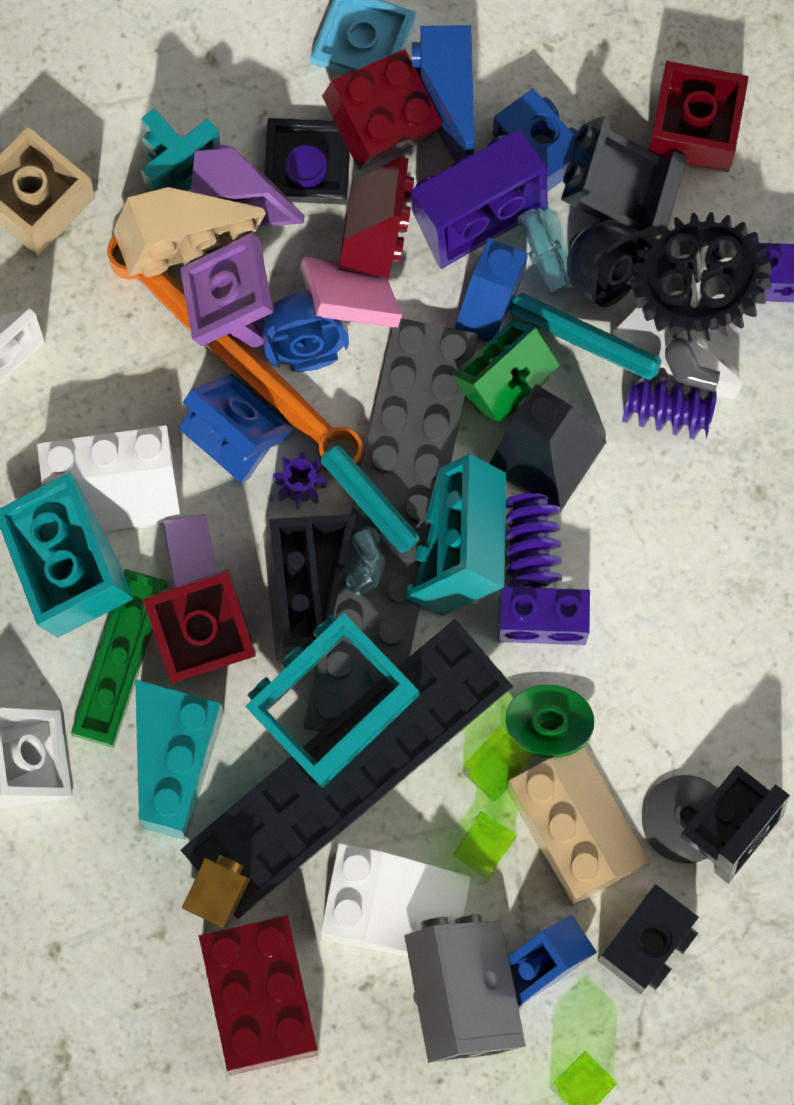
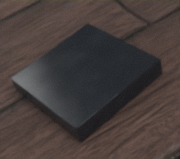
M268 118L264 175L291 202L347 205L350 152L335 122ZM303 145L318 148L327 160V173L324 179L316 186L308 188L293 184L288 179L285 171V161L288 154L296 147Z

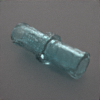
M542 208L531 209L521 214L517 221L531 249L528 253L532 263H537L548 289V294L553 296L554 294L558 295L569 290L573 285L567 276V269L560 255L562 246L558 240H554L543 215Z

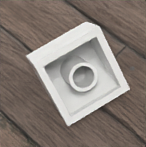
M0 708V809L72 797L60 710Z

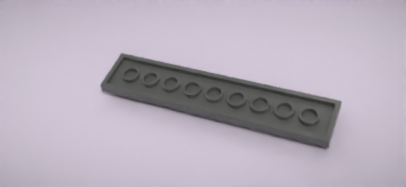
M403 318L400 319L398 327H392L361 470L417 532L420 539L412 549L400 553L354 501L351 514H356L349 540L347 558L341 576L334 611L336 619L345 613L396 668L410 657L421 605L404 597L407 586L410 584L415 585L421 562L416 560L415 556L418 546H425L431 523L426 521L425 518L438 469L452 461L466 396L452 374L475 354L478 333ZM346 637L317 665L304 729L321 732L385 678Z

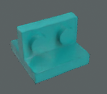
M154 108L141 118L144 132L141 139L147 148L145 158L148 161V164L141 169L145 192L167 187L189 191L192 185L194 151L211 150L212 146L220 145L219 130L207 118L184 137L180 138Z

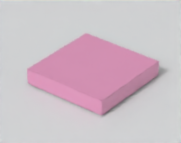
M303 257L300 272L307 291H310L313 297L316 316L398 327L402 313L387 278L338 270L339 262Z

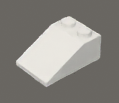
M339 843L321 928V939L408 956L404 935L421 930L422 921L437 917H448L449 924H455V919L464 916L471 876L393 854Z

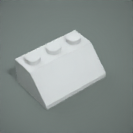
M167 425L37 443L42 486L69 472L72 473L104 533L164 525L163 521L181 518L171 441Z

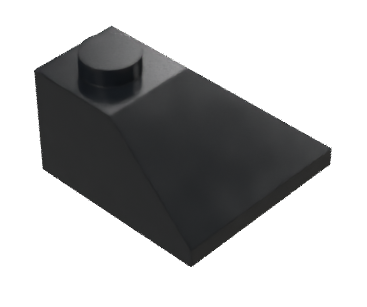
M535 384L513 417L489 464L505 472L506 480L526 493L547 496L548 504L560 507L561 513L604 448L606 441L572 405Z

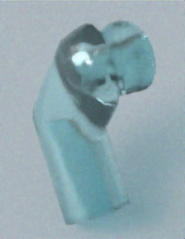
M370 529L361 531L351 538L360 560L355 568V572L348 575L347 585L351 592L357 595L374 590L378 586L386 567L385 559Z

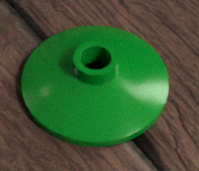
M538 685L523 690L510 702L505 720L508 734L516 745L530 754L545 758L565 757L581 750L591 739L595 722L593 711L588 702L573 690L558 685Z

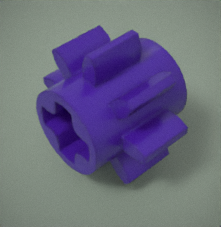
M304 452L300 453L299 459L292 461L283 457L282 466L284 472L273 474V482L277 485H284L278 492L279 500L283 501L289 497L295 501L296 509H300L302 502L308 500L315 504L319 503L316 492L317 488H327V478L316 476L322 469L321 461L318 460L311 464L305 459ZM297 476L301 480L308 477V484L304 486L302 483L297 482L293 485L292 477Z

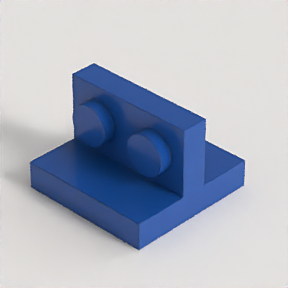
M232 373L191 389L183 401V404L190 410L178 427L181 432L240 483L249 480L269 449L286 441L294 430L290 423Z

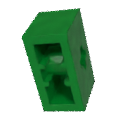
M513 319L454 372L452 376L478 413L499 422L504 417L515 412L519 403L529 395L535 384L540 387L543 386L549 379V375L560 365L535 327Z

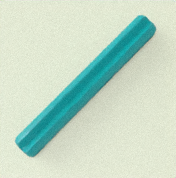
M520 293L511 302L510 313L513 316L640 377L651 380L660 370L662 362L660 357L536 298Z

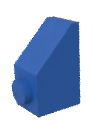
M488 238L472 274L455 329L478 333V339L485 342L490 341L501 330L512 304L511 302L525 274L527 252Z
M573 915L542 930L508 956L518 1007L571 973L597 953Z

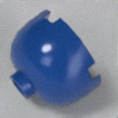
M295 291L279 298L272 304L273 313L265 316L263 320L262 333L265 356L272 365L279 368V362L291 364V370L295 372L318 370L337 361V352L343 346L346 351L349 346L346 321L316 316L314 301L310 291Z

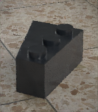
M356 514L269 519L263 532L276 660H283L298 646L305 650L316 639L313 635L314 630L326 621L329 616H334L339 585Z

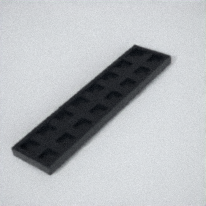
M456 619L452 620L397 667L419 690L420 696L327 785L322 788L291 756L180 849L198 872L205 858L216 862L219 855L244 866L241 875L249 878L250 881L235 910L234 916L237 919H240L513 688V685ZM383 678L303 746L304 750L316 762H319L395 688L386 678Z

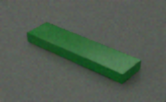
M125 569L124 575L134 599L111 610L71 730V735L111 748H115L133 693L135 679L137 680L153 631L143 598L146 595L165 590L168 586L166 580Z

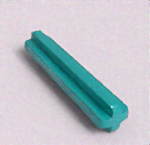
M337 445L328 449L321 457L323 466L400 553L412 549L420 539L417 532L341 446Z

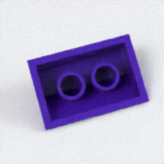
M520 129L509 135L496 137L486 148L471 156L466 155L459 158L447 170L436 176L423 178L416 184L415 188L410 190L412 194V212L440 269L485 245L488 238L494 240L548 209L547 166Z

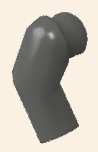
M675 338L671 340L665 349V359L675 380L682 384L715 392L720 371L699 366L690 343L686 339Z

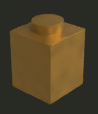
M219 855L216 862L205 858L182 909L219 927L227 928L250 881L249 878L241 875L244 866L222 855Z

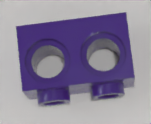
M504 587L501 589L498 642L586 645L590 633V590Z

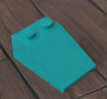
M69 472L0 508V529L35 622L39 627L58 638L134 599L120 562L72 473Z

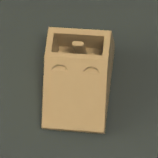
M167 187L128 197L113 231L129 275L133 276L144 273V276L151 277L165 272L169 268L168 266L183 263L185 266L250 233L254 235L266 213L262 207Z

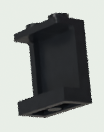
M604 115L583 124L575 136L574 144L576 150L572 163L567 167L563 176L565 187L561 200L599 220H615L630 225L645 237L659 236V226L668 227L687 157L676 151L659 156L609 130L611 119Z

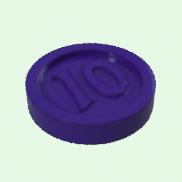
M309 145L296 147L286 158V175L293 184L299 187L308 188L316 186L326 176V157L316 147Z

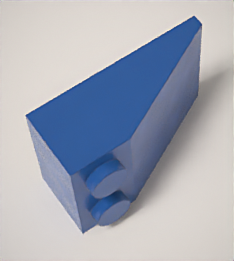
M471 25L420 26V42H412V67H415L443 123L437 132L455 162L463 156L474 154Z

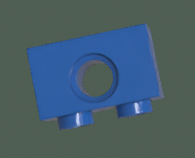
M532 88L494 116L492 134L496 138L500 135H509L520 129L547 166L548 192L563 181L564 173L572 163L576 150L574 140L578 131L573 127L568 129L559 118V112L554 103L547 97L541 98L535 89ZM544 134L550 137L552 141L541 144L534 141L532 137Z

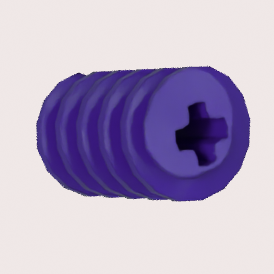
M663 376L659 377L654 386H650V380L640 377L637 382H634L632 377L622 422L628 423L633 414L638 413L640 427H645L649 419L654 417L656 431H661L666 423L670 421L673 435L677 436L684 425L688 426L689 439L694 440L701 429L705 430L707 439L716 405L717 391H708L702 399L700 388L692 386L686 395L684 394L683 384L677 381L670 391L667 390L666 377Z
M526 493L506 499V508L511 512L506 515V524L511 529L506 533V540L511 546L507 548L506 554L507 558L512 561L507 566V574L513 579L508 582L507 587L545 588L550 586V584L562 581L561 574L550 572V567L561 564L562 558L549 555L550 550L561 547L560 540L549 538L550 533L561 530V524L548 521V517L560 514V507L548 504V497L541 494Z

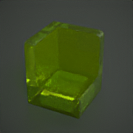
M499 726L464 763L462 773L491 800L496 801L507 790L509 780L522 774L531 764L533 755Z
M479 811L475 817L474 824L455 850L453 856L488 880H491L514 847L518 835L484 812Z
M584 1051L549 1088L566 1105H598L618 1083Z

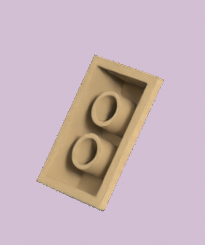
M585 747L565 757L550 758L509 780L507 792L571 906L580 903L650 864Z

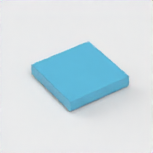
M333 0L310 56V63L346 75L401 51L406 45L415 22L416 12L382 0Z

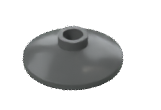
M692 775L674 776L659 783L648 795L642 810L643 831L652 848L664 858L677 863L691 864L708 859L681 838V833L688 824L681 820L680 812L683 809H690L696 815L718 788L709 781Z

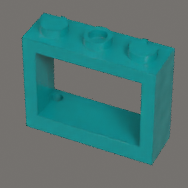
M345 613L338 619L331 615L313 632L316 639L305 650L298 646L291 651L280 663L284 670L272 681L267 677L262 679L248 693L247 696L251 701L245 706L322 788L420 696L419 690ZM346 637L395 689L319 762H316L268 710Z

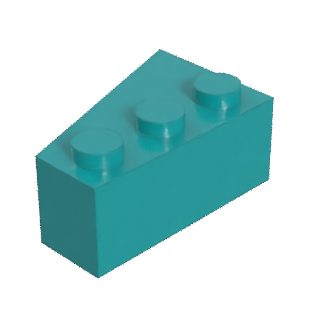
M467 454L438 469L425 518L426 521L431 523L425 546L422 545L417 548L415 559L421 562L415 585L410 584L407 586L404 598L443 616L504 588L505 472L471 454Z
M135 679L139 820L144 829L186 840L224 715L222 705L216 701Z

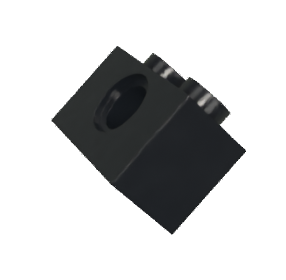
M655 884L603 952L598 962L640 994L643 993L648 985L656 990L672 969L665 962L676 949L683 954L698 935V932L692 926L699 916ZM646 931L658 933L663 940V950L659 953L647 952L641 946L640 935Z

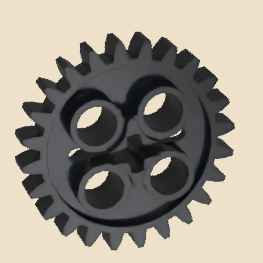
M709 212L705 222H699L696 213H692L689 224L684 225L676 217L674 218L675 229L670 231L665 226L660 225V239L650 236L646 237L648 250L638 249L636 253L639 263L632 264L631 266L634 277L631 279V286L637 308H642L646 321L654 319L657 331H661L669 325L671 338L675 339L684 330L687 331L689 342L694 340L697 332H703L705 339L711 341L713 330L719 329L721 334L726 337L728 336L727 325L733 323L741 329L744 328L742 315L746 314L756 317L757 309L755 303H766L765 290L771 289L772 286L769 275L772 273L770 259H767L766 245H760L758 233L752 232L748 234L745 222H741L732 228L730 215L725 216L720 223H716L713 212ZM705 246H708L707 252L705 253V263L707 270H703V272H701V257L703 248ZM682 255H690L686 258H678ZM724 258H732V259L729 260V261H724V262H721V261H720V260H722V259H724ZM701 280L700 303L698 307L694 308L695 301H697L698 296L696 283L700 282ZM675 291H682V293L678 295H670ZM719 294H724V295H725V296L722 297V298H717V299L712 298V297H714V296H716V295H719Z

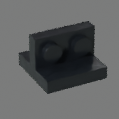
M737 765L682 831L681 838L716 865L714 873L729 884L782 819L790 795L776 784L769 790Z

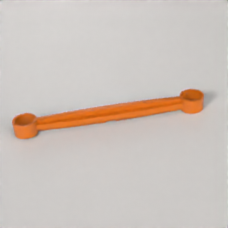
M113 236L107 247L112 271L123 279L137 278L191 332L183 286L167 272L151 277L144 276V273L130 276L127 267L119 264L114 258L119 245L116 237ZM229 333L205 345L265 402L319 447L320 461L330 442L344 439L354 445L356 455L353 461L358 466L360 465L362 460V442L358 434L347 427L333 428L248 344Z

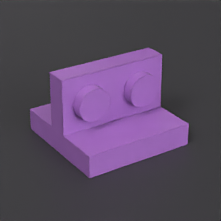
M250 233L180 268L193 341L204 346L230 333L233 337L239 338L252 348L263 345V320L265 316L273 313L261 242L257 237Z

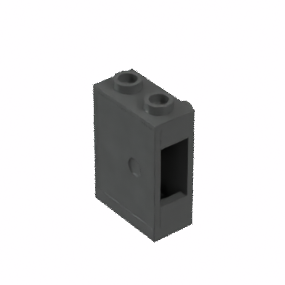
M476 914L455 919V924H449L448 917H437L422 921L421 930L404 935L415 991L413 999L418 1007L428 1063L493 1056L526 1047L501 920L482 921L481 915Z

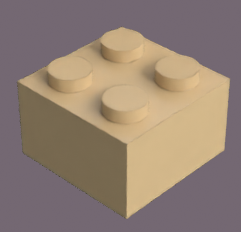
M27 126L0 154V225L38 257L95 199L91 178Z

